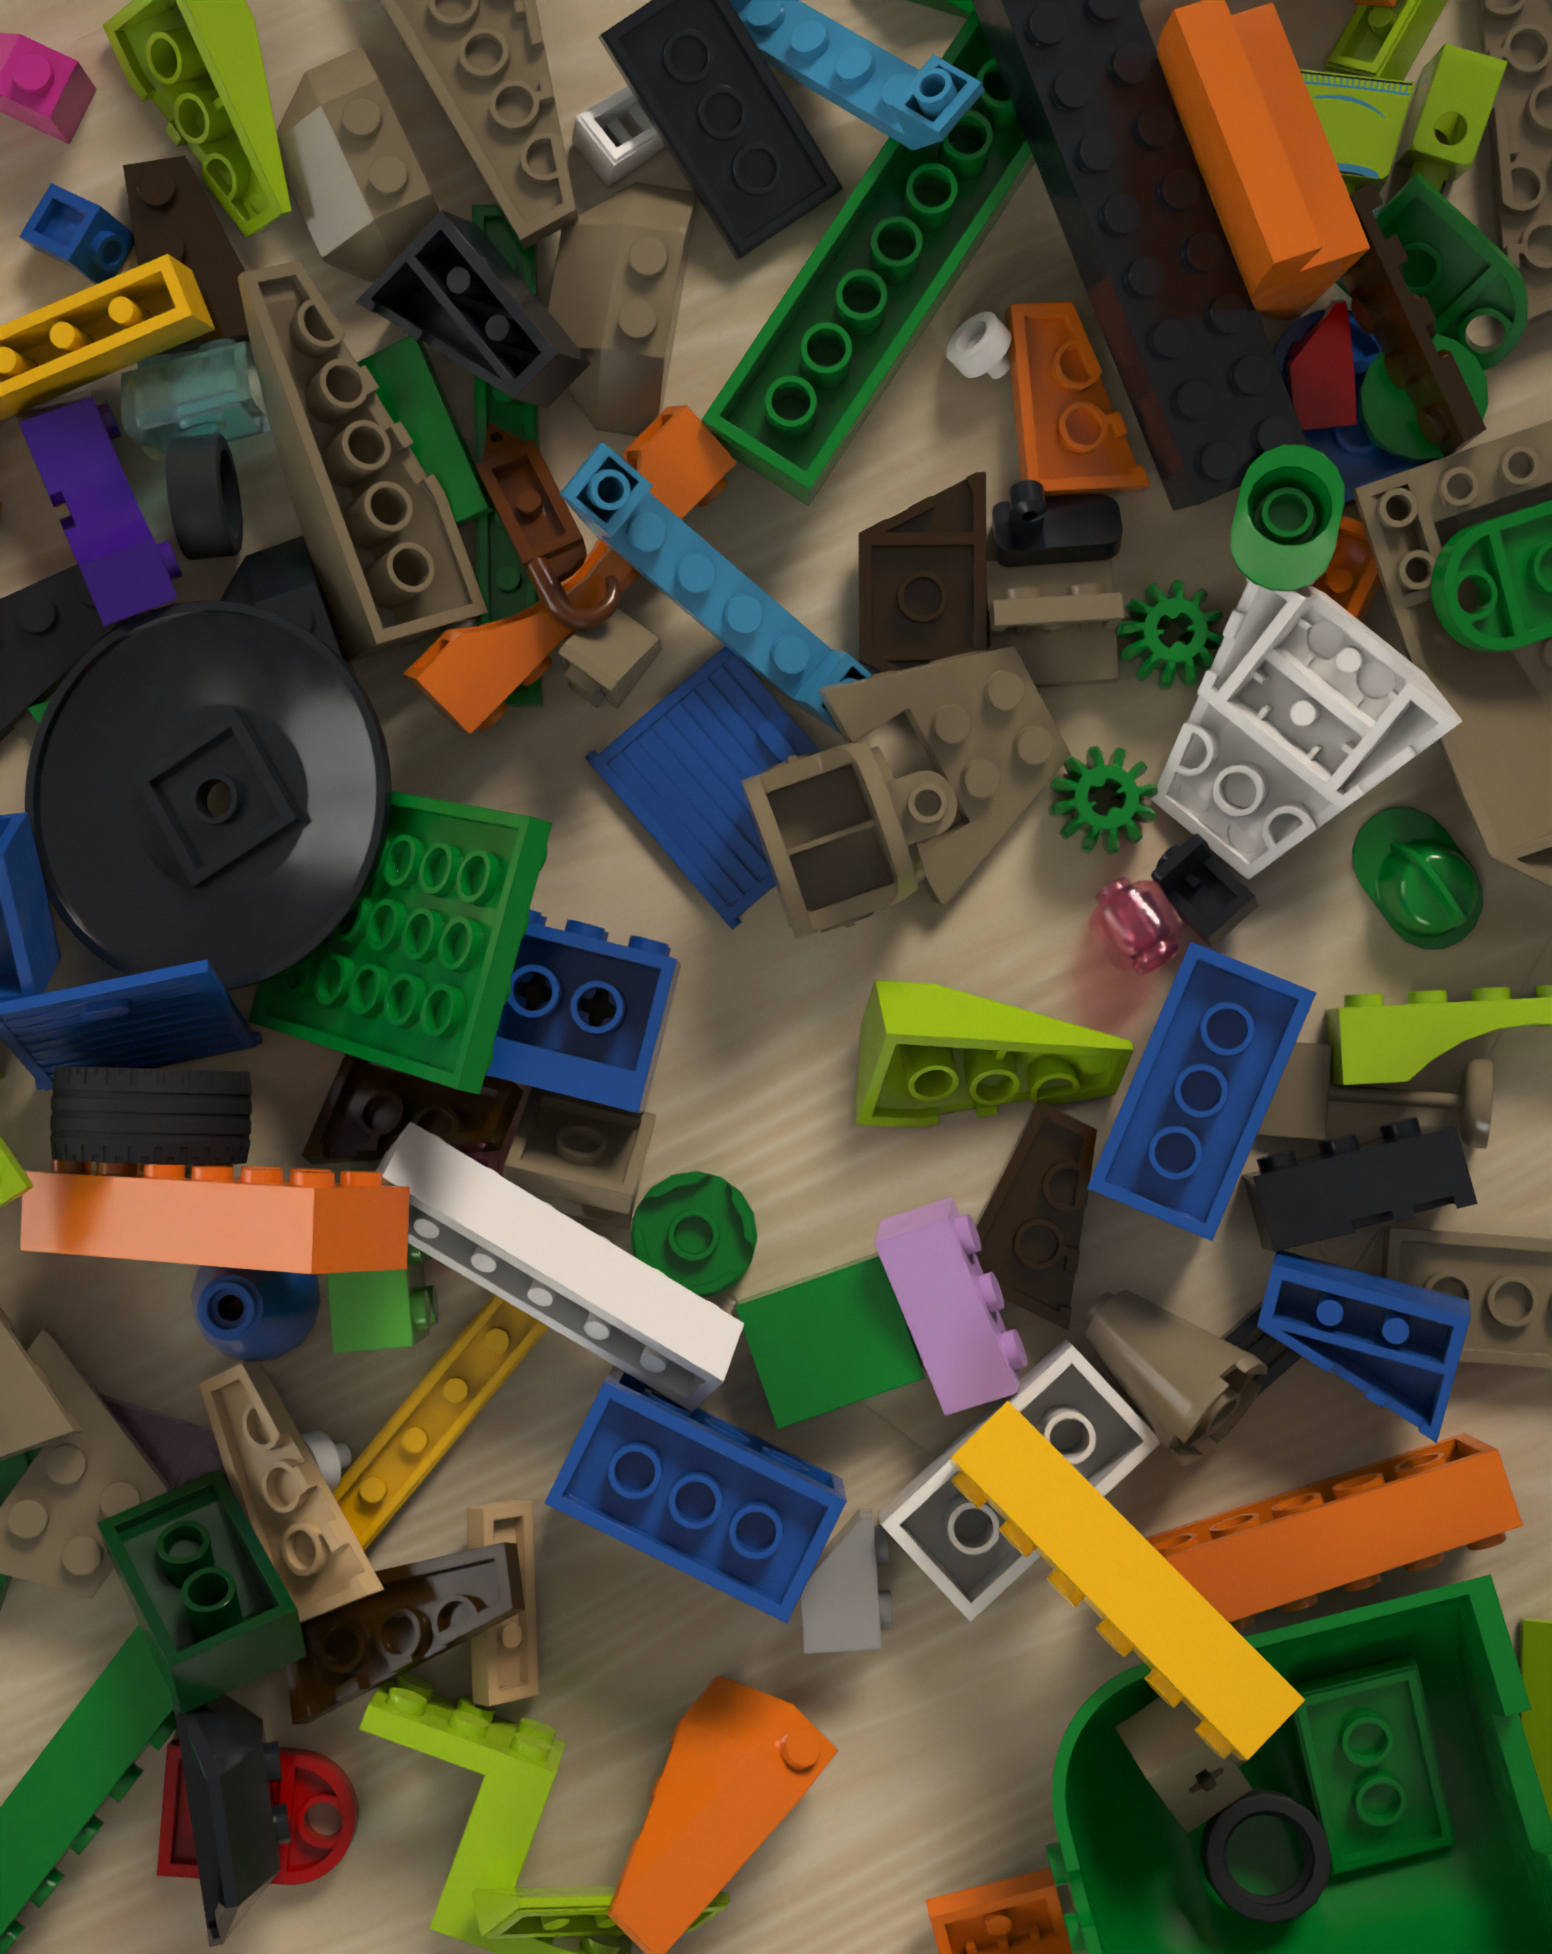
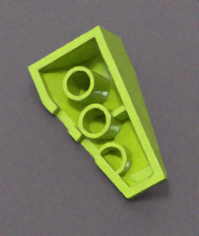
M132 0L102 25L129 85L141 101L152 99L169 122L164 130L176 146L187 145L201 163L203 182L245 237L258 234L291 212L256 23L246 0Z
M875 980L860 1025L855 1109L857 1125L921 1128L939 1125L938 1115L975 1109L977 1118L998 1115L997 1105L1026 1100H1033L1036 1104L1037 1100L1052 1106L1116 1095L1134 1048L1130 1040L939 984Z

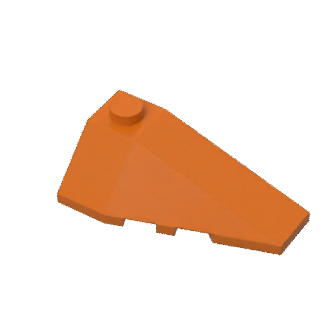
M718 1675L712 1679L676 1723L669 1742L672 1748L662 1775L656 1778L649 1797L652 1803L640 1836L633 1840L607 1915L645 1954H666L801 1800L837 1753V1748L792 1703Z

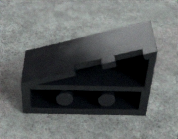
M443 210L431 220L356 301V303L369 311L379 314L402 328V331L413 338L425 342L443 353L454 363L511 398L540 407L548 408L591 365L589 360L480 227L473 222Z
M1412 1117L1379 1126L1382 1137L1358 1143L1356 1133L1321 1141L1318 1143L1321 1154L1299 1160L1296 1159L1294 1150L1279 1152L1256 1159L1259 1170L1243 1174L1242 1176L1262 1248L1273 1252L1352 1234L1355 1233L1356 1229L1393 1219L1395 1223L1416 1219V1213L1448 1204H1456L1457 1209L1478 1204L1457 1127H1420L1418 1118Z

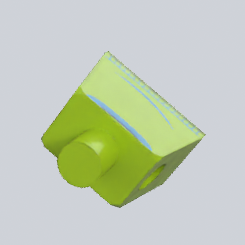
M1445 43L1424 66L1395 161L1397 165L1411 169L1407 182L1419 172L1443 195L1448 180L1456 181L1471 168L1508 61ZM1435 132L1441 134L1445 138L1447 145H1444L1437 140Z
M1300 69L1349 196L1372 182L1379 194L1386 184L1413 94L1414 82Z

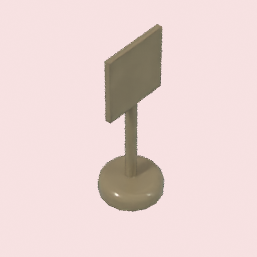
M1296 1042L1257 1134L1326 1140L1329 1100L1459 1110V1132L1462 1142L1471 1148L1486 1149L1492 1114L1493 1062L1492 1059L1475 1058L1468 1061L1463 1071L1461 1094L1329 1085L1332 1045Z

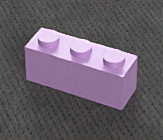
M953 1196L880 1220L874 1244L944 1415L947 1416L1017 1394L1021 1368L1027 1366L1025 1349L1016 1329L1006 1331L999 1310L1004 1309L1003 1295L994 1273L988 1272L984 1274L976 1256V1252L981 1251V1243L972 1217L969 1214L960 1216Z

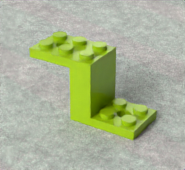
M402 1674L398 1676V1679L394 1678L382 1684L367 1706L359 1728L360 1730L485 1775L429 1929L496 1954H631L633 1941L626 1934L487 1939V1937H481L472 1892L476 1888L516 1887L556 1777L566 1741L555 1738L557 1731L543 1722L530 1718H521L519 1724L495 1716L496 1708L494 1706L474 1704L473 1697L460 1696L457 1702L434 1693L436 1688L434 1684L418 1676Z

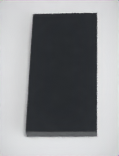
M651 0L598 37L736 260L742 258L843 189L730 0Z

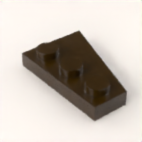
M345 1053L301 1156L312 1165L382 1160L386 1152L410 1122L440 1137L445 1143L462 1153L500 1151L524 1091L515 1082L485 1075L480 1095L444 1086Z
M1037 1100L975 1224L981 1243V1251L976 1252V1256L984 1274L988 1272L994 1273L1004 1299L1069 1331L1072 1310L1070 1306L1075 1273H1077L1079 1243L1084 1207L1087 1205L1089 1191L1087 1187L1091 1177L1097 1129Z

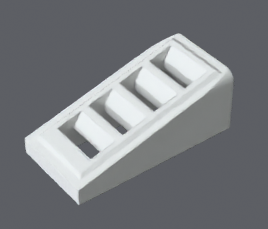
M629 86L579 114L575 119L572 142L607 187L631 173L665 147V144ZM624 117L638 133L634 138H632L620 122Z

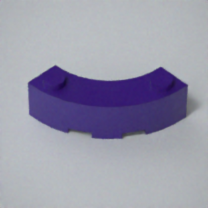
M88 389L15 414L53 507L65 503L68 507L70 516L59 519L103 626L177 600L178 596L171 581L183 577L168 540L156 544L111 443V440L121 437V433L108 401L105 400L95 404L93 396Z

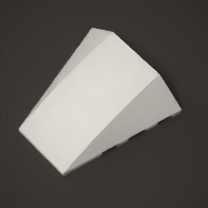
M1246 578L1248 583L1237 608L1232 610L1222 634L1224 638L1213 664L1203 677L1197 691L1199 695L1188 721L1181 728L1157 784L1158 794L1152 797L1151 800L1193 835L1198 833L1203 837L1213 852L1249 880L1463 721L1421 669L1324 592L1310 585L1295 591H1271L1252 583Z

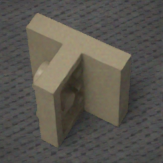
M1111 558L1107 560L1013 567L1002 566L997 561H987L988 648L1002 644L1014 645L1036 688L1117 683L1120 678L1116 628L1124 619L1123 592H1114Z
M532 1087L504 1165L503 1178L541 1201L549 1203L563 1214L629 1229L644 1161L653 1134L656 1114L648 1112L636 1113Z

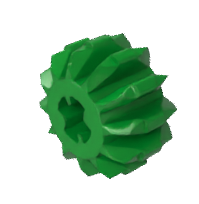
M1181 580L1173 581L1167 598L1156 583L1148 585L1145 589L1147 604L1132 598L1125 606V610L1134 621L1121 622L1116 630V634L1121 638L1135 641V643L1128 645L1120 652L1121 660L1126 662L1141 657L1144 663L1137 669L1135 678L1139 681H1144L1152 673L1153 669L1159 670L1158 685L1161 690H1168L1172 686L1175 679V671L1186 687L1194 685L1198 681L1196 667L1204 671L1211 668L1215 656L1208 649H1218L1224 638L1223 633L1208 630L1209 627L1214 626L1223 618L1221 609H1212L1206 613L1200 610L1199 607L1208 596V593L1203 589L1195 592L1189 601L1185 600V587ZM1174 623L1183 631L1178 640L1185 641V644L1177 641L1169 648L1159 640L1165 631L1157 630V626L1167 629Z
M1098 746L1090 747L1087 750L1086 756L1088 769L1080 760L1072 756L1066 760L1064 767L1074 781L1065 778H1054L1051 782L1050 789L1057 794L1068 797V800L1052 804L1049 807V814L1054 817L1070 814L1072 820L1063 826L1059 832L1063 839L1070 838L1079 828L1085 831L1081 841L1080 849L1082 852L1090 853L1097 843L1098 836L1101 835L1107 854H1116L1120 850L1118 832L1128 842L1136 844L1143 838V835L1133 820L1141 823H1151L1156 818V812L1150 807L1139 804V801L1148 800L1157 795V786L1147 784L1137 787L1135 780L1145 773L1147 766L1144 762L1140 761L1128 772L1121 769L1126 758V751L1122 748H1116L1110 756L1108 765H1105L1100 748ZM1102 786H1106L1114 792L1109 797L1110 800L1116 798L1118 800V807H1112L1104 815H1100L1092 809L1097 804L1096 801L1090 803L1088 801V794H1095Z

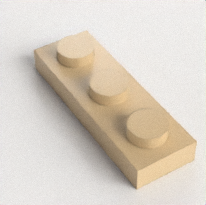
M512 1499L467 1507L468 1550L502 1542L517 1543L525 1603L524 1611L471 1638L473 1703L494 1706L539 1695L533 1501Z

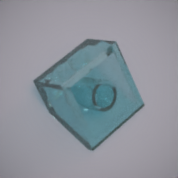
M234 339L213 340L201 345L199 353L177 359L169 354L147 357L137 363L138 369L121 373V420L124 431L153 461L165 459L167 443L172 438L221 433L227 442L272 431L253 353L245 341L236 343Z

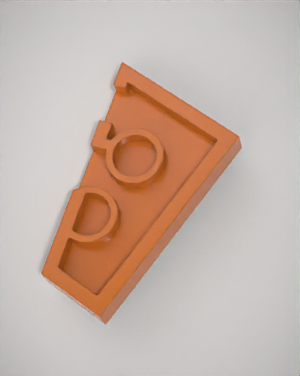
M1073 302L1011 304L1005 311L1006 327L1012 335L1008 350L1021 481L1034 480L1041 483L1044 487L1045 496L1138 492L1146 490L1151 484L1143 465L1138 466L1125 437L1128 434V430L1120 412H1114L1099 377L1102 373L1101 367Z

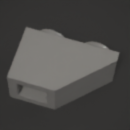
M871 1508L858 1509L823 1549L800 1596L804 1654L882 1649L881 1630L893 1629L891 1591L878 1590L877 1565L889 1564L887 1531L881 1525L874 1526Z

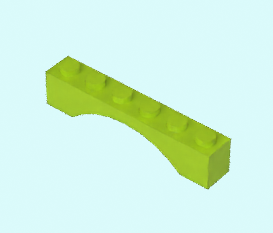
M1552 985L1534 986L1535 998L1511 999L1510 987L1471 989L1472 1001L1447 1002V990L1407 992L1408 1004L1384 1005L1383 993L1344 995L1343 1008L1326 1010L1328 1044L1332 1045L1330 1085L1408 1082L1433 1059L1463 1041L1502 1028L1516 1026L1552 1027Z

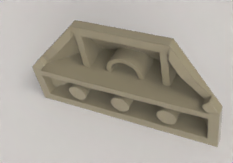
M361 46L306 71L276 131L285 179L323 261L374 283L440 210L363 47Z
M636 182L578 216V220L561 229L548 312L591 363L567 389L582 408L595 430L638 437L662 412L698 197L693 191Z

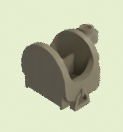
M865 742L844 743L819 753L812 752L796 757L795 754L787 757V761L764 770L765 772L741 780L745 801L789 926L792 927L796 939L818 931L822 933L842 926L846 928L854 926L856 921L873 915L875 911L901 903L905 898L916 892L918 889L917 883L925 880L917 842L945 832L952 825L957 813L956 794L951 784L943 776L932 771H918L894 779L881 749L878 746L870 748L869 744ZM922 791L931 792L937 798L938 808L932 816H923L916 810L915 799Z

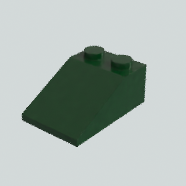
M220 1469L97 1523L99 1533L150 1651L181 1714L189 1712L306 1656L298 1609Z

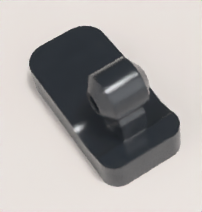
M1024 480L1010 488V502L1002 501L993 507L991 528L995 557L1002 566L1013 567L1107 560L1116 556L1120 551L1123 533L1119 505L1110 496L1096 494L1045 498L1044 487L1041 483L1034 480Z

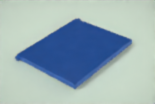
M725 646L599 754L593 750L585 758L733 930L742 923L738 917L776 886L743 795L744 791L741 780L765 772L764 770L787 761L786 758L796 754V757L821 751L743 660Z
M207 959L0 1003V1038L35 1078L37 1090L44 1089L48 1091L52 1089L56 1066L153 1069L257 1047V1044H262L260 1031H252Z

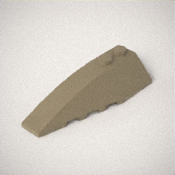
M301 261L241 272L237 278L268 420L304 541L348 662L407 646L488 613L443 488L434 474L427 476L409 447L414 442L401 421L393 422L375 393L379 388L378 384L366 365L361 368L358 366L342 340L345 336L344 330Z

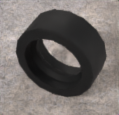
M221 433L172 438L167 443L165 476L172 524L183 555L188 560L236 556L242 548L243 516L237 473L227 440Z
M1264 1789L1251 1790L1211 1817L1203 1829L1200 1849L1205 1877L1225 1905L1249 1920L1273 1924L1296 1919L1316 1904L1329 1880L1332 1857L1324 1829L1310 1810L1280 1792ZM1260 1815L1278 1817L1291 1825L1301 1839L1304 1851L1302 1871L1295 1883L1282 1893L1269 1896L1253 1894L1241 1887L1230 1873L1226 1858L1228 1840L1235 1828L1248 1818Z

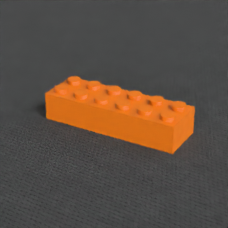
M51 1159V1171H25L34 1187L22 1195L21 1251L301 1274L407 1269L410 1187L382 1185V1172L341 1171L340 1183H336L335 1173L331 1172V1169L290 1168V1180H283L284 1170L278 1166H241V1176L233 1177V1164H193L192 1174H186V1164H144L142 1172L140 1171L141 1163L97 1162V1171H91L92 1162Z
M1463 1433L1146 1537L1145 1539L1238 1631L1256 1622L1255 1614L1278 1606L1281 1612L1302 1610L1319 1601L1318 1593L1342 1586L1345 1592L1363 1590L1378 1584L1382 1580L1380 1573L1403 1565L1407 1571H1418L1433 1567L1444 1561L1442 1552L1464 1545H1467L1468 1550L1471 1551L1494 1547L1506 1541V1531L1522 1527L1523 1523L1498 1449Z

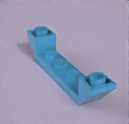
M730 0L769 65L912 151L942 141L985 91L982 82L935 55H932L926 64L918 70L799 0Z
M600 442L559 495L597 538L786 698L841 735L818 690L831 684H844L870 678L872 674L847 652L833 650L654 497L649 492L653 485L604 442Z

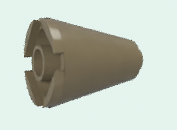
M1129 1290L1120 1291L1116 1295L1106 1292L1093 1303L1085 1317V1321L1089 1324L1086 1331V1339L1146 1423L1157 1435L1169 1455L1183 1466L1192 1464L1204 1456L1195 1446L1207 1436L1218 1444L1233 1429L1249 1409L1261 1389V1386L1252 1379L1254 1374H1267V1365L1253 1354Z

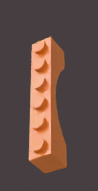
M687 405L666 407L623 452V459L653 485L649 492L681 520L696 504L699 507L706 506L725 489L728 481L724 476L737 463ZM598 538L593 549L587 555L583 566L572 577L566 579L562 586L571 604L578 608L586 609L598 605L603 600L606 593V577L610 575L615 576L622 593L637 579L640 573ZM540 600L507 618L475 627L447 629L402 675L456 730L470 735L476 728L483 732L495 724L507 710L508 705L504 700L521 683L524 686H529L539 679L552 664V659L548 655L565 638L568 640L577 630L557 624L546 612Z

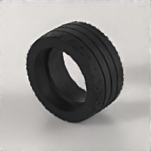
M55 1067L51 1089L53 1090V1096H51L52 1116H50L52 1159L143 1164L247 1163L251 1143L249 1134H251L252 1121H250V1114H252L251 1095H253L250 1072Z

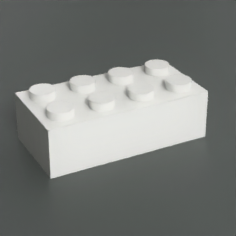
M1065 1338L1020 1379L1017 1394L999 1399L878 1512L881 1526L970 1622L1040 1557L1034 1550L1028 1558H1025L998 1530L1005 1520L988 1502L980 1509L976 1508L951 1482V1479L958 1473L950 1465L951 1456L1007 1401L1103 1497L1161 1444L1157 1435Z

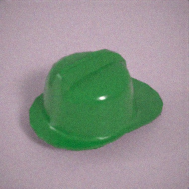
M1281 445L1264 452L1249 466L1240 487L1230 532V552L1238 570L1252 583L1271 591H1295L1312 585L1326 572L1334 555L1344 509L1345 485L1337 466L1322 452L1305 445Z
M1389 808L1373 815L1358 831L1352 848L1353 869L1362 888L1384 916L1390 927L1405 942L1422 949H1445L1462 941L1475 928L1483 909V888L1469 860L1446 829L1429 814L1413 808Z

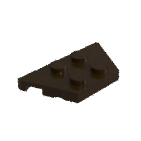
M976 472L938 494L908 507L907 510L859 532V663L882 673L929 664V661L987 648L986 472Z

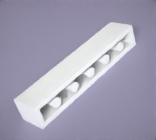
M412 1122L407 1125L386 1152L376 1172H382V1185L410 1187L409 1244L691 1412L724 1382L744 1326L743 1322L721 1310L716 1304L703 1299L668 1278L658 1269L650 1267L612 1244L607 1238L592 1232L559 1212L549 1203L541 1201L511 1183L496 1171L483 1166L445 1143L440 1137L427 1132Z

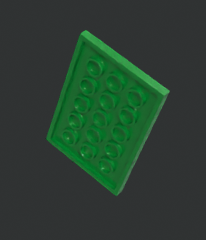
M392 791L391 817L386 844L370 887L356 911L322 949L302 964L276 978L258 984L248 1022L444 1086L480 1095L485 1074L492 1063L493 1043L503 1006L510 996L511 976L521 939L528 929L529 909L538 875L547 858V842L552 823L527 815Z

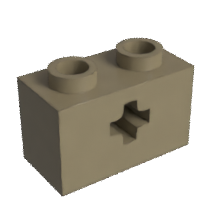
M1159 1697L1114 1728L1146 1779L1188 1834L1253 1790L1238 1768L1249 1760L1240 1761L1233 1752L1223 1760L1195 1732L1194 1729L1202 1721L1183 1701L1175 1708H1172Z

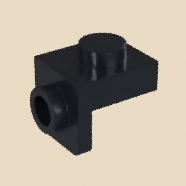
M1198 833L1194 834L1184 844L1178 843L1170 847L1161 856L1156 869L1151 874L1161 900L1211 948L1259 906L1256 896L1212 856L1207 841Z

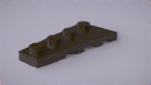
M1372 182L1350 195L1370 249L1340 279L1352 298L1351 308L1355 320L1364 332L1374 335L1385 354L1384 366L1389 378L1396 387L1406 390L1418 410L1416 420L1420 431L1428 442L1438 445L1444 457L1471 442L1486 430V426L1452 353L1445 349L1436 351L1432 342L1436 336L1434 323L1436 318L1426 296L1419 297L1414 293H1410L1405 284L1401 264L1409 259L1397 234L1385 239L1372 210L1383 203Z
M502 1542L375 1571L384 1590L300 1623L306 1656L286 1665L292 1724H308L524 1611L525 1603L517 1543Z

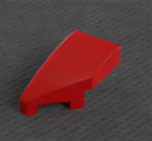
M1332 300L1324 311L1326 313L1305 338L1301 342L1297 341L1287 353L1291 357L1286 363L1287 391L1302 430L1357 425L1352 341L1347 303L1344 300Z

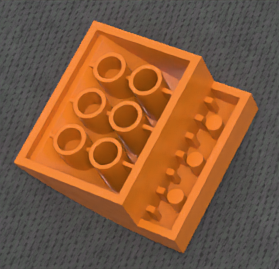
M1202 0L1174 9L1162 29L1157 45V58L1252 304L1258 313L1269 318L1291 320L1300 317L1370 249V246L1275 6L1272 2L1231 15L1225 0Z

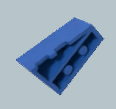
M1280 1250L1276 1251L1257 1327L1327 1373L1331 1371L1364 1392V1397L1381 1408L1385 1406L1418 1427L1420 1433L1437 1443L1471 1318L1470 1300Z

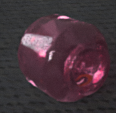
M1122 877L1109 883L1097 893L1095 899L1099 905L1090 915L1088 927L1111 964L1118 970H1135L1138 975H1144L1158 969L1180 951L1181 947L1177 941L1184 931L1183 921L1154 881L1141 880L1131 883L1127 877Z

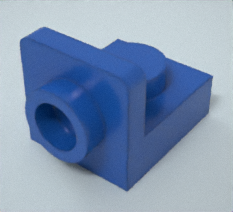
M52 183L19 236L35 250L76 269L95 285L115 277L135 245L133 233L101 206Z

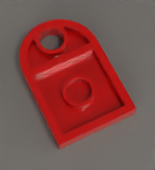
M172 1739L167 1745L157 1876L200 1879L179 1740ZM279 1747L283 1781L272 1782L275 1804L287 1802L292 1843L281 1845L280 1871L270 1884L298 1885L324 1876L341 1861L351 1845L357 1830L359 1806L352 1782L344 1770L333 1760L308 1749ZM325 1802L335 1806L342 1817L341 1829L329 1835L316 1832L308 1821V1810L312 1805Z

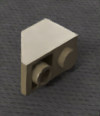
M617 608L612 617L600 626L587 630H577L564 643L558 654L566 669L563 677L569 681L568 686L574 692L597 708L606 700L618 709L661 652L662 645L660 638Z

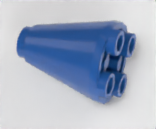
M201 1265L197 1271L191 1293L194 1320L206 1341L225 1356L246 1362L274 1360L301 1345L315 1325L321 1303L318 1276L316 1274ZM235 1296L240 1298L243 1303L244 1310L242 1315L237 1310L228 1307V1304L233 1302Z

